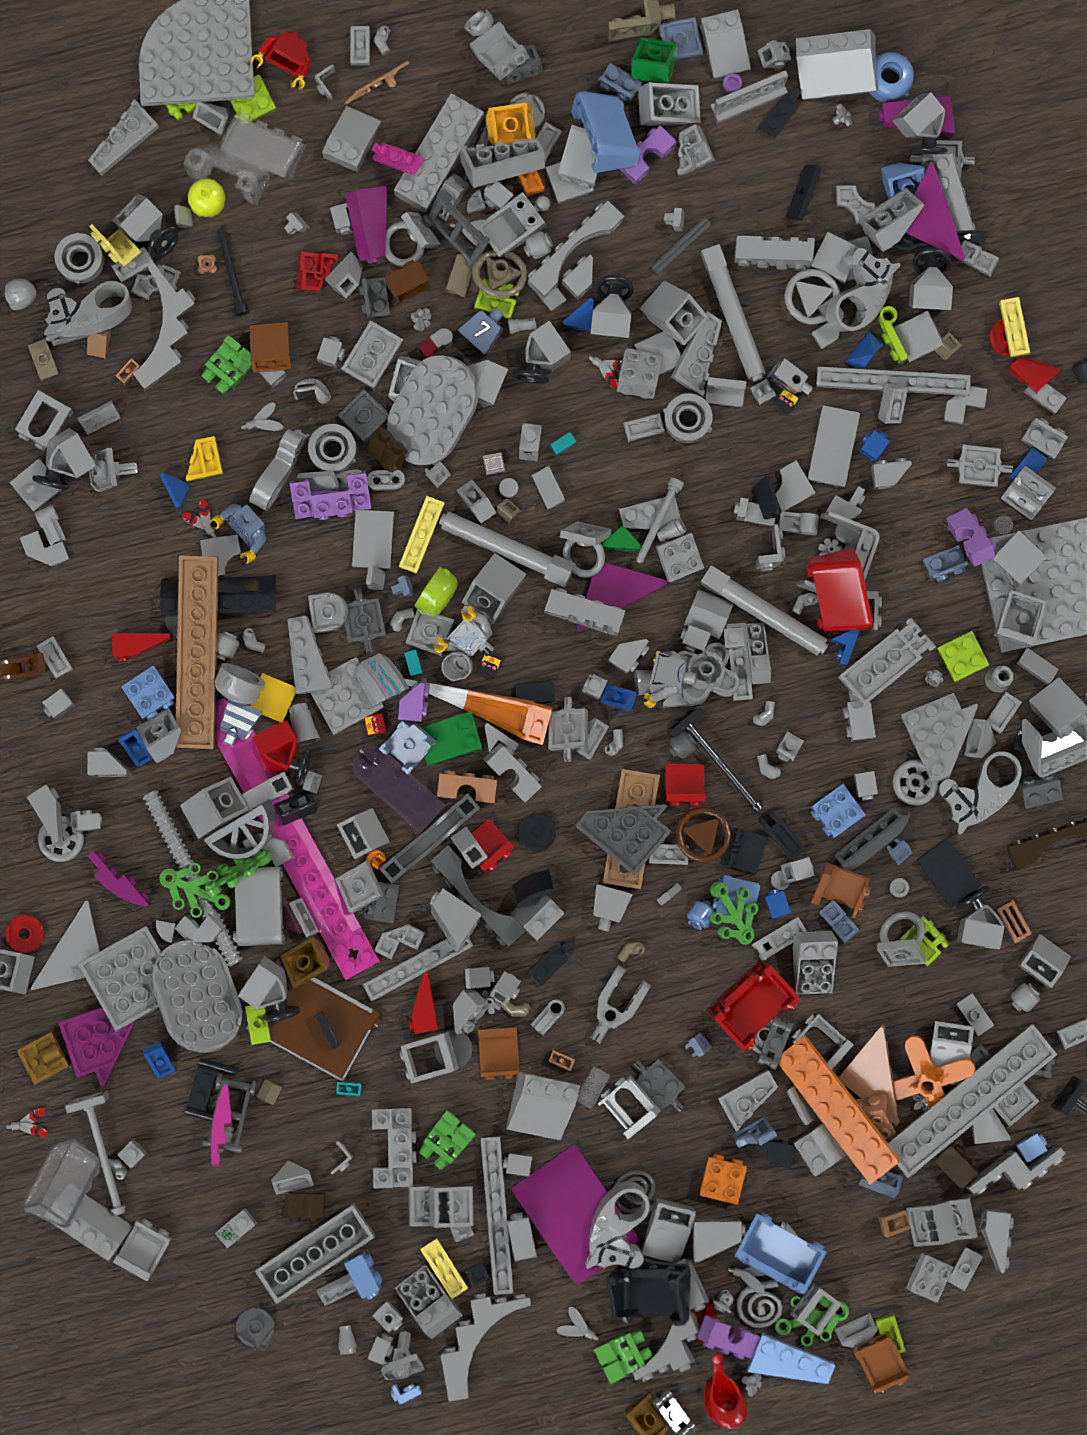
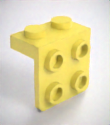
M93 224L89 226L93 231L90 233L97 242L101 241L99 243L100 247L106 254L110 252L108 255L115 263L119 261L124 267L141 253L120 229L106 239Z

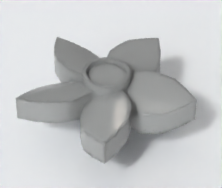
M922 1094L912 1095L913 1099L917 1101L914 1104L913 1110L920 1109L921 1107L924 1111L929 1109Z

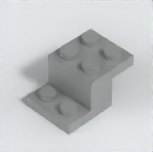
M447 1185L408 1187L410 1227L432 1226L434 1228L473 1226L472 1186L450 1187Z
M970 1198L942 1200L924 1206L906 1208L914 1247L943 1245L959 1239L978 1237Z

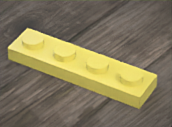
M426 496L399 568L417 574L444 507V502Z

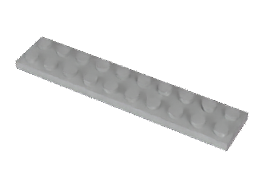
M1033 1024L1028 1026L977 1068L971 1077L960 1082L888 1142L901 1160L897 1166L907 1178L1057 1055Z

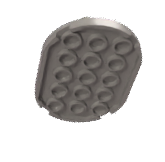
M450 356L429 357L421 361L412 370L390 410L387 430L394 436L396 441L402 443L407 449L406 461L417 465H429L446 458L454 449L473 416L478 402V392H476L474 375L462 361Z
M193 940L174 943L162 951L153 966L151 981L170 1036L179 1045L194 1052H213L225 1047L232 1041L239 1030L242 1021V1008L224 958L214 948L212 949L204 945L203 942H194Z

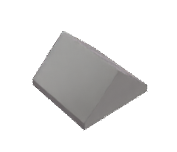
M698 589L684 625L688 627L689 625L694 626L720 639L734 603Z

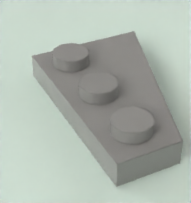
M675 496L659 530L673 519L680 518ZM665 497L619 509L623 526L626 529L650 530Z
M766 1069L717 1097L736 1132L778 1086L769 1070Z

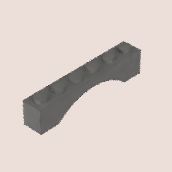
M469 794L465 795L419 837L384 864L380 870L394 884L481 810V808Z
M448 845L431 860L433 863L431 867L438 875L442 873L446 877L444 882L451 889L455 887L459 891L457 896L462 902L466 903L468 901L472 906L471 908L482 914L481 917L485 920L483 925L490 932L494 930L498 934L496 939L502 946L507 944L509 947L526 932L512 916H505L491 911L473 896L464 880L461 859Z

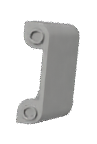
M283 867L257 868L253 876L246 878L243 875L239 884L235 886L236 931H233V941L237 942V946L285 944V935L281 931V929H284L282 919V882H280L281 877H283Z

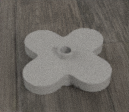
M709 644L704 652L699 655L691 651L677 653L686 661L687 672L697 674L695 685L685 683L683 686L682 694L688 703L693 705L701 704L706 701L711 692L724 697L732 696L737 692L739 678L734 672L725 668L729 661V651L727 648L725 649L723 644Z

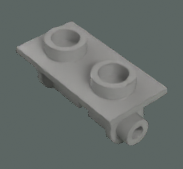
M722 1290L717 1299L712 1297L713 1305L722 1313L726 1311L731 1313L729 1306L733 1302V1297L728 1290Z

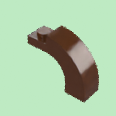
M36 653L23 658L1 660L0 682L42 675V673L46 672L44 654Z

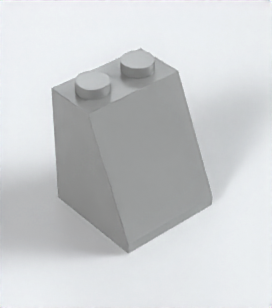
M571 126L558 176L561 177L563 182L571 184L573 180L579 182L580 187L589 189L592 186L594 189L599 172L594 173L591 164L595 163V158L590 154L591 144L584 128Z
M663 281L639 308L649 321L682 345H685L709 318L689 293L666 281Z
M494 553L473 580L462 603L467 607H473L476 612L486 616L488 621L494 624L520 587L526 573Z
M232 777L201 790L180 805L198 839L216 831L249 811Z
M442 889L440 893L437 891L431 899V913L453 949L458 953L480 922L482 914L445 889Z
M548 896L535 898L536 905L516 907L510 913L537 941L564 915V912Z
M739 1218L694 1219L692 1225L694 1262H700L740 1243L741 1237H745V1225L741 1223Z

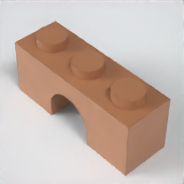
M444 771V774L439 775L438 798L457 800L458 790L468 785L476 791V802L495 804L497 780H494V776L482 775V778H475V774L463 773V776L455 775L456 772Z

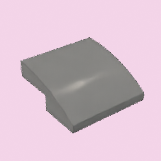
M1024 466L1001 499L1032 521L1056 488Z

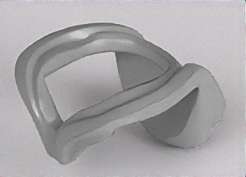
M304 379L295 384L293 395L296 400L299 399L298 392L315 390L318 402L323 405L331 399L326 386L317 379ZM303 384H315L314 386L298 388L299 385Z

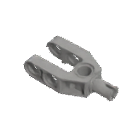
M619 965L598 997L597 1019L599 1024L590 1038L595 1040L599 1033L600 1035L596 1041L600 1044L609 1029H614L633 1017L651 987L649 983L643 980L623 1013L609 1006L607 1002L626 972V969ZM612 1010L615 1012L616 1017L613 1021L606 1020V1011Z

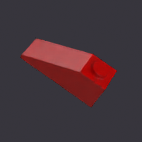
M112 633V657L117 658L119 662H128L129 658H136L172 640V635Z
M428 972L423 974L411 1014L412 1019H409L410 1030H414L415 1034L438 1030Z

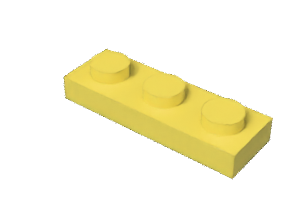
M1019 297L1000 300L999 304L1010 357L1029 354L1030 349Z
M437 1238L420 1249L451 1299L468 1289Z

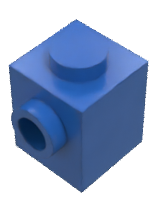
M875 430L872 434L867 433L862 440L864 445L859 452L875 463L890 442L887 439L888 436L881 431L876 432Z
M778 889L767 892L768 896L764 897L771 919L791 913L784 891L779 892Z

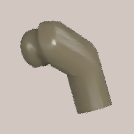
M640 942L626 943L617 958L625 963L629 955L643 954L645 947Z
M508 1002L506 1007L501 1005L512 1017H525L531 1010L528 1003L514 1006L511 1002Z

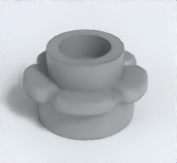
M933 669L926 672L925 680L930 685L937 687L940 682H943L942 674L938 670Z

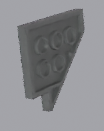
M666 805L587 811L575 825L576 828L633 876L671 833L666 826L657 820L667 807Z

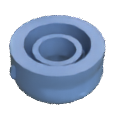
M892 52L877 56V91L869 93L873 98L884 103L897 102L909 96L908 92L913 84L914 71L907 57ZM886 70H892L898 75V82L893 84L887 83L882 79L881 74Z

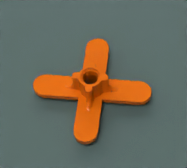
M916 1035L910 1036L905 1042V1049L915 1074L893 1080L896 1100L920 1093L925 1097L930 1108L945 1096L942 1086L971 1077L974 1074L975 1065L970 1059L962 1058L934 1067L923 1039ZM929 1081V1082H931V1083H933V1084H932V1085H925L923 1082Z

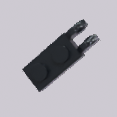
M769 809L766 812L776 822L774 826L770 827L761 816L757 820L767 830V834L790 861H792L806 848L782 819L780 820Z

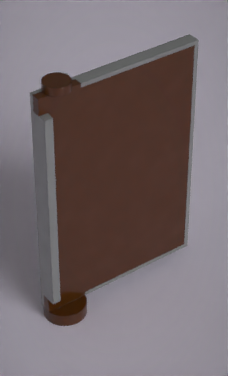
M278 958L275 963L284 969L287 980L288 1006H298L301 1011L296 1016L287 1019L268 1021L270 1042L343 1082L372 1027L376 1029L380 1023L381 1018L378 1017L380 1013L315 977L297 988H293L282 959ZM272 1005L265 1007L266 1012L272 1010ZM320 1012L324 1013L340 1043V1046L334 1050L315 1017Z

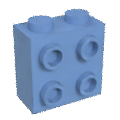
M155 666L150 667L121 686L144 720L153 719L158 715L157 712L159 710L170 708L174 705L173 701L176 700V697Z
M844 784L810 807L812 809L810 813L816 821H821L823 824L822 830L828 837L831 836L832 838H835L865 816V813Z
M365 1251L347 1259L344 1264L361 1298L367 1297L369 1300L377 1296L383 1280L379 1272L374 1271L372 1267L374 1262L370 1254L366 1255Z

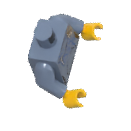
M231 504L220 515L213 517L210 523L215 521L217 527L214 529H218L227 520L226 522L250 548V550L242 553L240 556L241 559L247 557L246 564L256 559L255 553H258L266 541L264 523L247 504L244 507L238 504Z

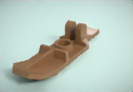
M406 61L353 91L344 103L347 105L358 97L371 92L369 87L375 88L383 83L382 79L386 81L389 87H394L396 85V81L393 78L399 69L408 65L409 62Z

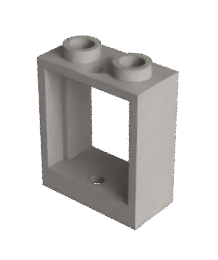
M1020 589L1010 590L1007 593L994 636L1024 646H1034L1047 601H1044L1043 597L1032 594V597L1025 595V592ZM1012 599L1038 607L1029 636L1003 628Z
M448 1032L400 1046V1056L402 1061H405L407 1067L405 1069L406 1077L411 1083L459 1069ZM438 1040L446 1068L417 1076L409 1048Z

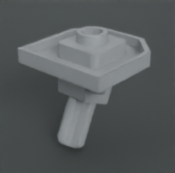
M106 448L91 456L96 467L89 470L90 483L97 492H103L117 486L116 478H119L120 475L136 474L138 472L136 463L119 464V462H114L112 448Z
M406 1331L400 1332L398 1347L394 1349L393 1361L381 1369L386 1380L404 1379L414 1373L425 1370L418 1355H411L409 1352L411 1333Z

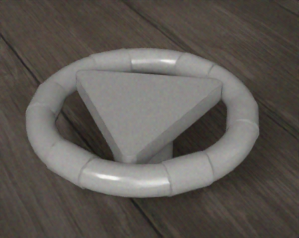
M807 269L794 275L787 284L784 295L785 303L790 314L798 321L806 324H819L827 320L826 313L816 317L810 316L831 292L833 297L839 294V289L834 279L827 273L817 269ZM810 276L822 278L831 288L798 281ZM795 285L797 286L806 316L795 309L792 303Z

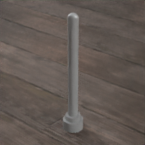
M671 477L667 484L669 491L636 558L638 563L644 561L675 494L681 491L684 483L676 478Z

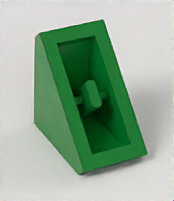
M621 526L602 543V547L605 550L640 552L641 545L624 526Z

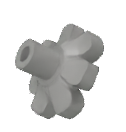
M842 104L837 105V116L833 118V122L836 125L840 122H845L849 127L852 125L850 112H846V108Z
M418 309L412 313L411 319L415 322L414 329L423 331L425 327L430 326L431 322L428 321L431 319L430 309Z
M825 539V545L820 544L818 547L822 551L819 556L843 549L841 546L837 547L839 542L836 539L832 542L830 539Z
M493 989L490 990V993L486 990L482 992L483 999L489 1004L485 1011L488 1009L489 1014H494V1009H501V1004L489 997Z
M754 1373L753 1376L743 1377L742 1383L747 1385V1395L752 1397L756 1394L757 1388H761V1374Z

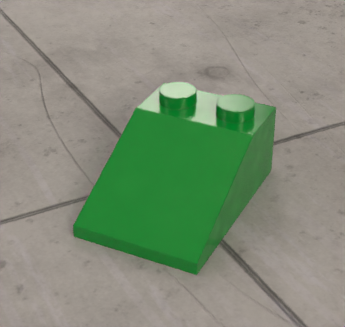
M472 712L422 727L425 732L437 741L425 756L427 766L483 750Z

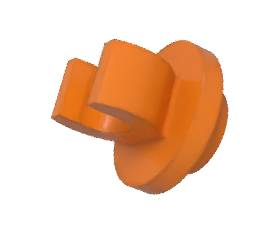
M373 850L367 855L366 861L370 862L372 869H380L385 864L386 857L383 852Z

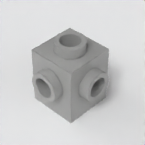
M774 40L758 50L763 68L778 70L791 60L789 49L785 42Z

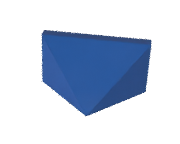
M589 298L562 322L564 329L591 330L593 299Z
M869 332L845 362L854 369H864L884 343Z
M1032 447L1009 478L1014 481L1024 466L1037 473L1048 458Z
M165 473L159 474L178 511L181 510L190 483Z

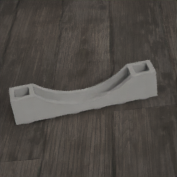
M609 201L605 204L601 203L594 210L595 214L591 218L588 216L581 223L582 227L578 231L575 229L568 236L569 240L565 244L562 242L556 247V253L552 257L547 256L542 261V266L538 270L534 269L529 274L528 285L543 299L557 287L561 267L576 247L591 238L610 235L623 222L624 216Z

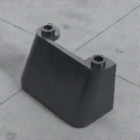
M643 1261L641 1266L632 1269L618 1264L606 1278L614 1320L627 1323L632 1321L637 1314L670 1316V1323L675 1326H683L689 1321L691 1285L689 1265Z

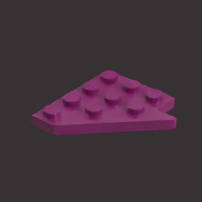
M103 1008L60 1022L59 1026L77 1078L96 1072L100 1086H105L135 1022L116 1032Z

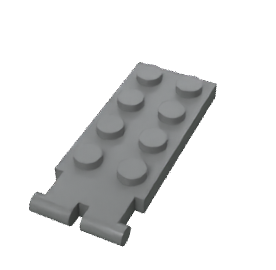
M912 618L905 622L907 626L901 631L896 629L838 677L863 707L922 659V653L927 649L931 652L936 648L935 644L926 634L921 638L918 636L922 630Z

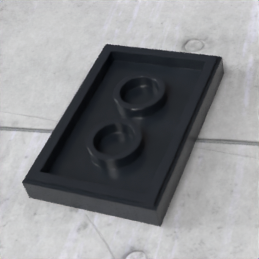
M948 838L916 861L950 908L982 886Z

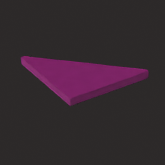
M930 162L914 195L923 203L924 207L905 233L964 261L965 256L934 164Z
M604 563L600 572L592 576L586 599L591 601L598 600L603 602L604 605L623 609L638 599L665 586L667 580ZM578 624L577 632H581L587 627Z

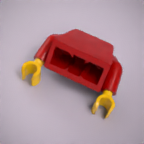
M283 31L281 35L275 34L266 38L258 50V55L252 57L250 64L254 59H257L259 65L256 68H259L263 62V56H266L265 60L294 76L298 75L291 82V87H295L297 81L300 85L298 90L305 86L303 78L307 75L311 60L306 51L307 44L299 39L298 32L290 31L288 33Z

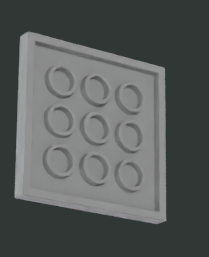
M147 926L78 964L116 1032L159 1008L152 987L151 976L153 966L161 951Z

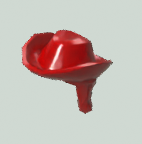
M717 1352L712 1356L714 1364L713 1377L707 1381L703 1392L704 1406L710 1419L721 1427L734 1428L742 1425L748 1417L747 1404L741 1389L724 1373L722 1355Z

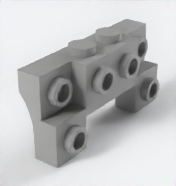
M412 1108L372 1109V1129H388L389 1167L373 1168V1188L413 1187V1163H416V1151H413L412 1144L416 1143V1132H412Z

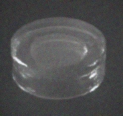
M1005 515L999 516L993 524L995 532L999 535L1009 534L1013 529L1012 519Z

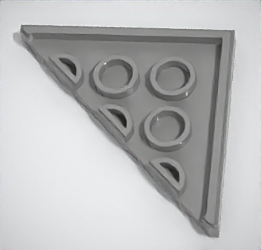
M85 901L31 986V990L85 978L78 964L100 952L89 901Z

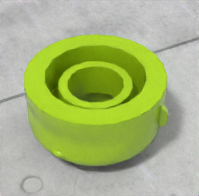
M440 566L414 607L420 613L429 616L440 614L457 589L458 582L456 577L449 570Z

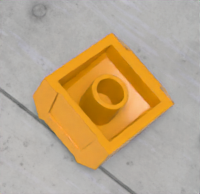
M530 103L488 109L486 115L488 139L493 146H496L498 142L513 144V141L535 139L533 110Z

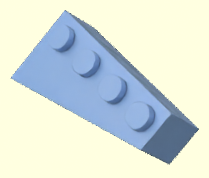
M761 1332V1338L754 1356L750 1359L747 1366L748 1372L829 1383L835 1368L833 1362Z

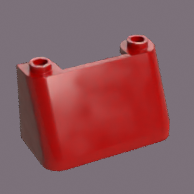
M851 547L809 558V566H806L808 577H812L815 583L821 612L819 613V618H817L819 629H823L824 632L873 628L860 559L854 549Z
M762 960L756 963L712 1004L707 1013L745 1051L746 1049H751L756 1044L755 1035L782 1009H794L801 998L769 963Z

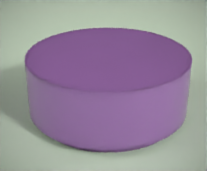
M730 73L725 76L723 81L725 91L733 93L741 89L742 79L738 74Z

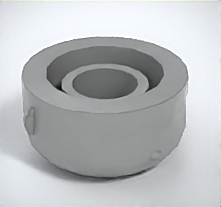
M77 232L76 234L66 236L60 241L55 250V263L58 270L66 279L78 285L79 283H87L94 280L104 267V253L96 240L89 235ZM78 252H86L88 254L87 263L81 267L74 266L71 261L72 257Z
M688 393L679 395L669 403L667 408L663 409L665 427L668 433L679 442H697L707 435L708 432L712 431V410L708 402L699 395ZM684 411L694 412L697 416V423L692 427L682 425L679 420L680 414Z
M337 424L323 425L308 438L309 456L313 464L321 471H333L334 474L340 473L356 462V442L348 429ZM330 441H336L341 444V453L332 458L324 454V446Z
M228 663L221 665L214 682L220 694L240 704H253L257 702L259 694L266 684L262 678L253 672Z

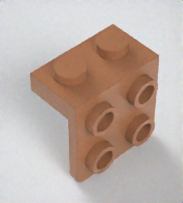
M885 1094L855 1100L885 1140L896 1136V1131L886 1114L887 1097Z

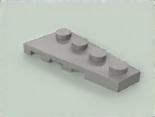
M955 154L934 155V167L956 231L976 230L971 219L970 207L967 205L966 193L960 180L961 175Z
M301 616L288 619L296 694L300 695L333 689V683L328 676L329 673L321 657L322 654L317 646L316 637L309 618Z

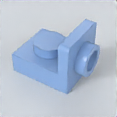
M395 1383L392 1385L393 1390L390 1391L394 1401H399L400 1404L422 1393L419 1384L415 1387L411 1384L403 1388L404 1392L401 1393Z

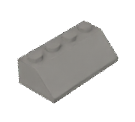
M70 1183L55 1200L44 1217L107 1261L114 1257L133 1228V1225L118 1215H114L109 1209Z

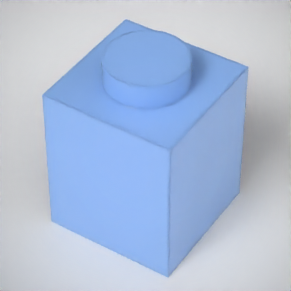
M1033 1133L1014 1144L1023 1160L1027 1163L1048 1151L1045 1147L1047 1145L1046 1140L1042 1135L1038 1136L1037 1133Z

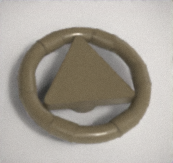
M495 250L483 253L474 263L472 269L474 282L482 292L489 296L497 298L513 296L523 289L527 281L525 263L519 256L510 251L501 257L511 259L519 270L508 266V263L504 260L496 261L491 259V257H499ZM485 260H487L490 288L486 286L479 275V270ZM520 276L516 286L509 290H496Z

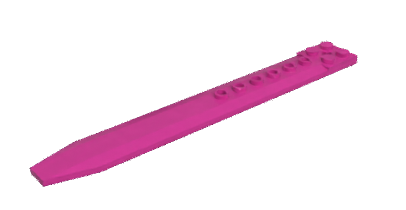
M223 697L216 701L215 738L219 749L243 793L278 774L277 772L263 771L253 754L252 737L256 735L254 730L245 741L237 738L233 747L223 743L226 733L221 731L220 727L228 701ZM287 793L271 801V803L273 805L277 802L290 798V796ZM275 810L276 827L272 837L285 840L294 857L284 863L283 866L300 897L303 899L345 980L380 962L354 913H349L337 882L302 818L282 825ZM262 814L257 816L258 820L264 821ZM351 948L359 951L357 954L358 958H349L348 954H350Z

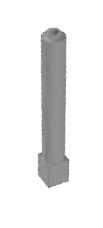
M720 244L701 250L703 263L708 276L711 278L748 380L752 379L753 382L763 379V375L766 372L729 275Z
M451 512L443 514L439 522L442 525V530L545 575L544 579L562 587L567 585L576 565L557 555H554V557L548 556Z
M712 565L701 580L700 584L717 595L723 596L815 655L823 654L828 647L826 638L736 583L728 575Z

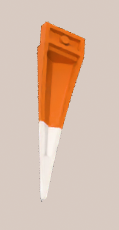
M404 679L407 685L411 687L418 682L414 680ZM430 683V695L468 712H472V714L524 740L543 745L552 707L534 703L535 701Z

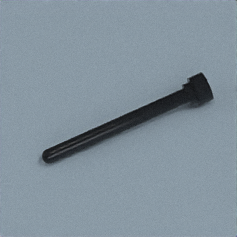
M219 228L217 234L236 302L233 308L235 316H244L250 313L249 307L241 296L225 231L223 228Z

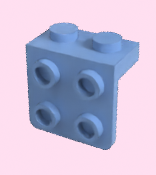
M723 875V878H719L718 882L726 884L728 888L727 895L735 908L738 889L743 887L750 891V897L745 900L742 920H745V906L749 902L757 904L760 885ZM715 897L713 909H716L715 911L721 914L729 915L721 899Z

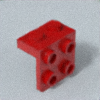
M668 764L666 766V802H670V806H682V803H689V806H701V803L705 802L704 766L702 764Z
M486 820L471 833L488 857L487 860L479 864L484 872L487 870L492 872L499 865L497 862L502 857L505 860L513 853L512 849L514 846L491 820Z

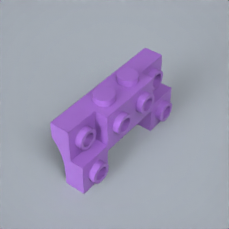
M366 471L352 475L347 473L348 486L338 489L311 491L309 479L301 482L290 481L295 518L314 516V518L325 520L333 515L346 517L352 511L371 509Z

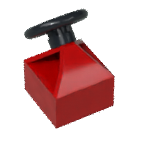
M286 720L252 737L253 754L263 771L296 772L297 785L303 784L310 765L311 749L306 748L302 758L297 757V738Z

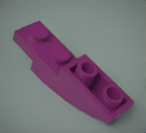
M92 851L87 855L99 869L94 874L95 878L109 891L136 905L144 907L151 905L148 902L150 900L149 896L143 890L140 892L136 888L138 884L132 876L127 877L123 875L121 878H118L120 874L113 866L109 868L105 863L107 859L101 852Z

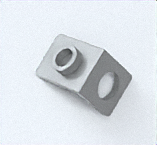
M333 64L315 76L318 91L322 96L325 94L330 102L333 100L332 95L322 81L335 72Z
M340 1140L336 1144L348 1158L330 1172L332 1175L337 1170L342 1172L350 1165L348 1161L353 1158V1155Z

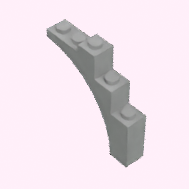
M154 263L148 266V270L155 279L161 294L163 306L162 327L153 352L145 363L133 373L145 391L182 364L180 353L176 348L174 350L171 348L189 335L186 331L189 329L186 323L178 319L195 307L193 301L196 300L189 290L185 292L182 288L176 293L178 289L172 280L167 281L164 277L166 272L160 265L156 266Z
M683 1259L677 1262L687 1264L690 1267L689 1321L683 1326L672 1324L668 1337L658 1353L645 1366L633 1372L635 1380L648 1381L654 1378V1373L659 1371L661 1374L670 1370V1365L673 1371L680 1370V1372H684L691 1368L690 1364L695 1362L686 1340L691 1342L697 1339V1334L701 1328L693 1310L698 1312L706 1308L705 1304L710 1301L690 1259Z
M486 1293L475 1294L474 1298H471L474 1322H471V1320L460 1321L459 1325H456L459 1349H456L454 1346L445 1348V1352H441L449 1402L469 1397V1365L473 1352L483 1335L505 1315L517 1309L531 1306L530 1296L522 1293L514 1295V1299L506 1300V1297L496 1298L493 1303L491 1302L490 1295L486 1296Z

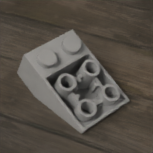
M832 931L794 932L793 970L794 991L796 994L833 992L838 940Z
M935 1021L930 1051L933 1066L937 1067L962 1058L970 1059L974 1027ZM959 1080L950 1084L958 1085L963 1080Z
M656 1198L641 1251L642 1255L673 1263L679 1262L692 1229L696 1214L695 1209L683 1204Z
M982 1208L981 1232L995 1268L1001 1273H1005V1269H1008L1009 1257H1006L1007 1249L1011 1247L1009 1229L1013 1228V1218H1011L1010 1213L1003 1210Z
M426 1264L395 1287V1290L423 1332L431 1339L463 1316Z

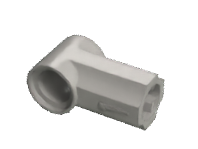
M53 505L35 512L37 521L41 528L44 529L51 546L66 540Z
M560 999L550 1001L531 1025L544 1035L565 1011L563 1001ZM559 1003L562 1007L561 1012H552L551 1005Z

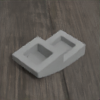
M964 240L961 247L965 260H959L991 277L999 262V257L983 251L981 247Z

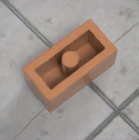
M131 358L115 376L124 385H127L134 377L133 373L140 368V365Z
M553 1050L548 1062L571 1071L575 1059Z

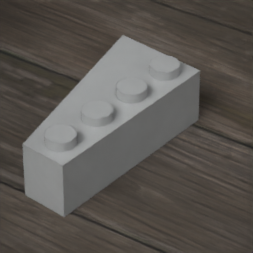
M538 139L513 141V144L498 142L496 146L484 147V144H477L475 148L460 146L461 163L473 188L545 168L544 150Z
M737 236L734 262L740 266L757 264V267L760 268L776 266L780 270H786L787 267L795 268L796 271H804L810 269L812 264L815 238H808V242H805L797 237H791V239L783 241L780 237H769L767 240H764L762 236Z

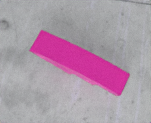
M228 1084L223 1085L213 1119L211 1136L212 1167L221 1166L219 1147L227 1146L225 1127L232 1126Z

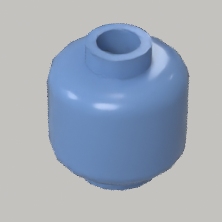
M706 900L694 902L687 914L688 923L698 930L708 928L711 924L710 915L714 912L713 905Z

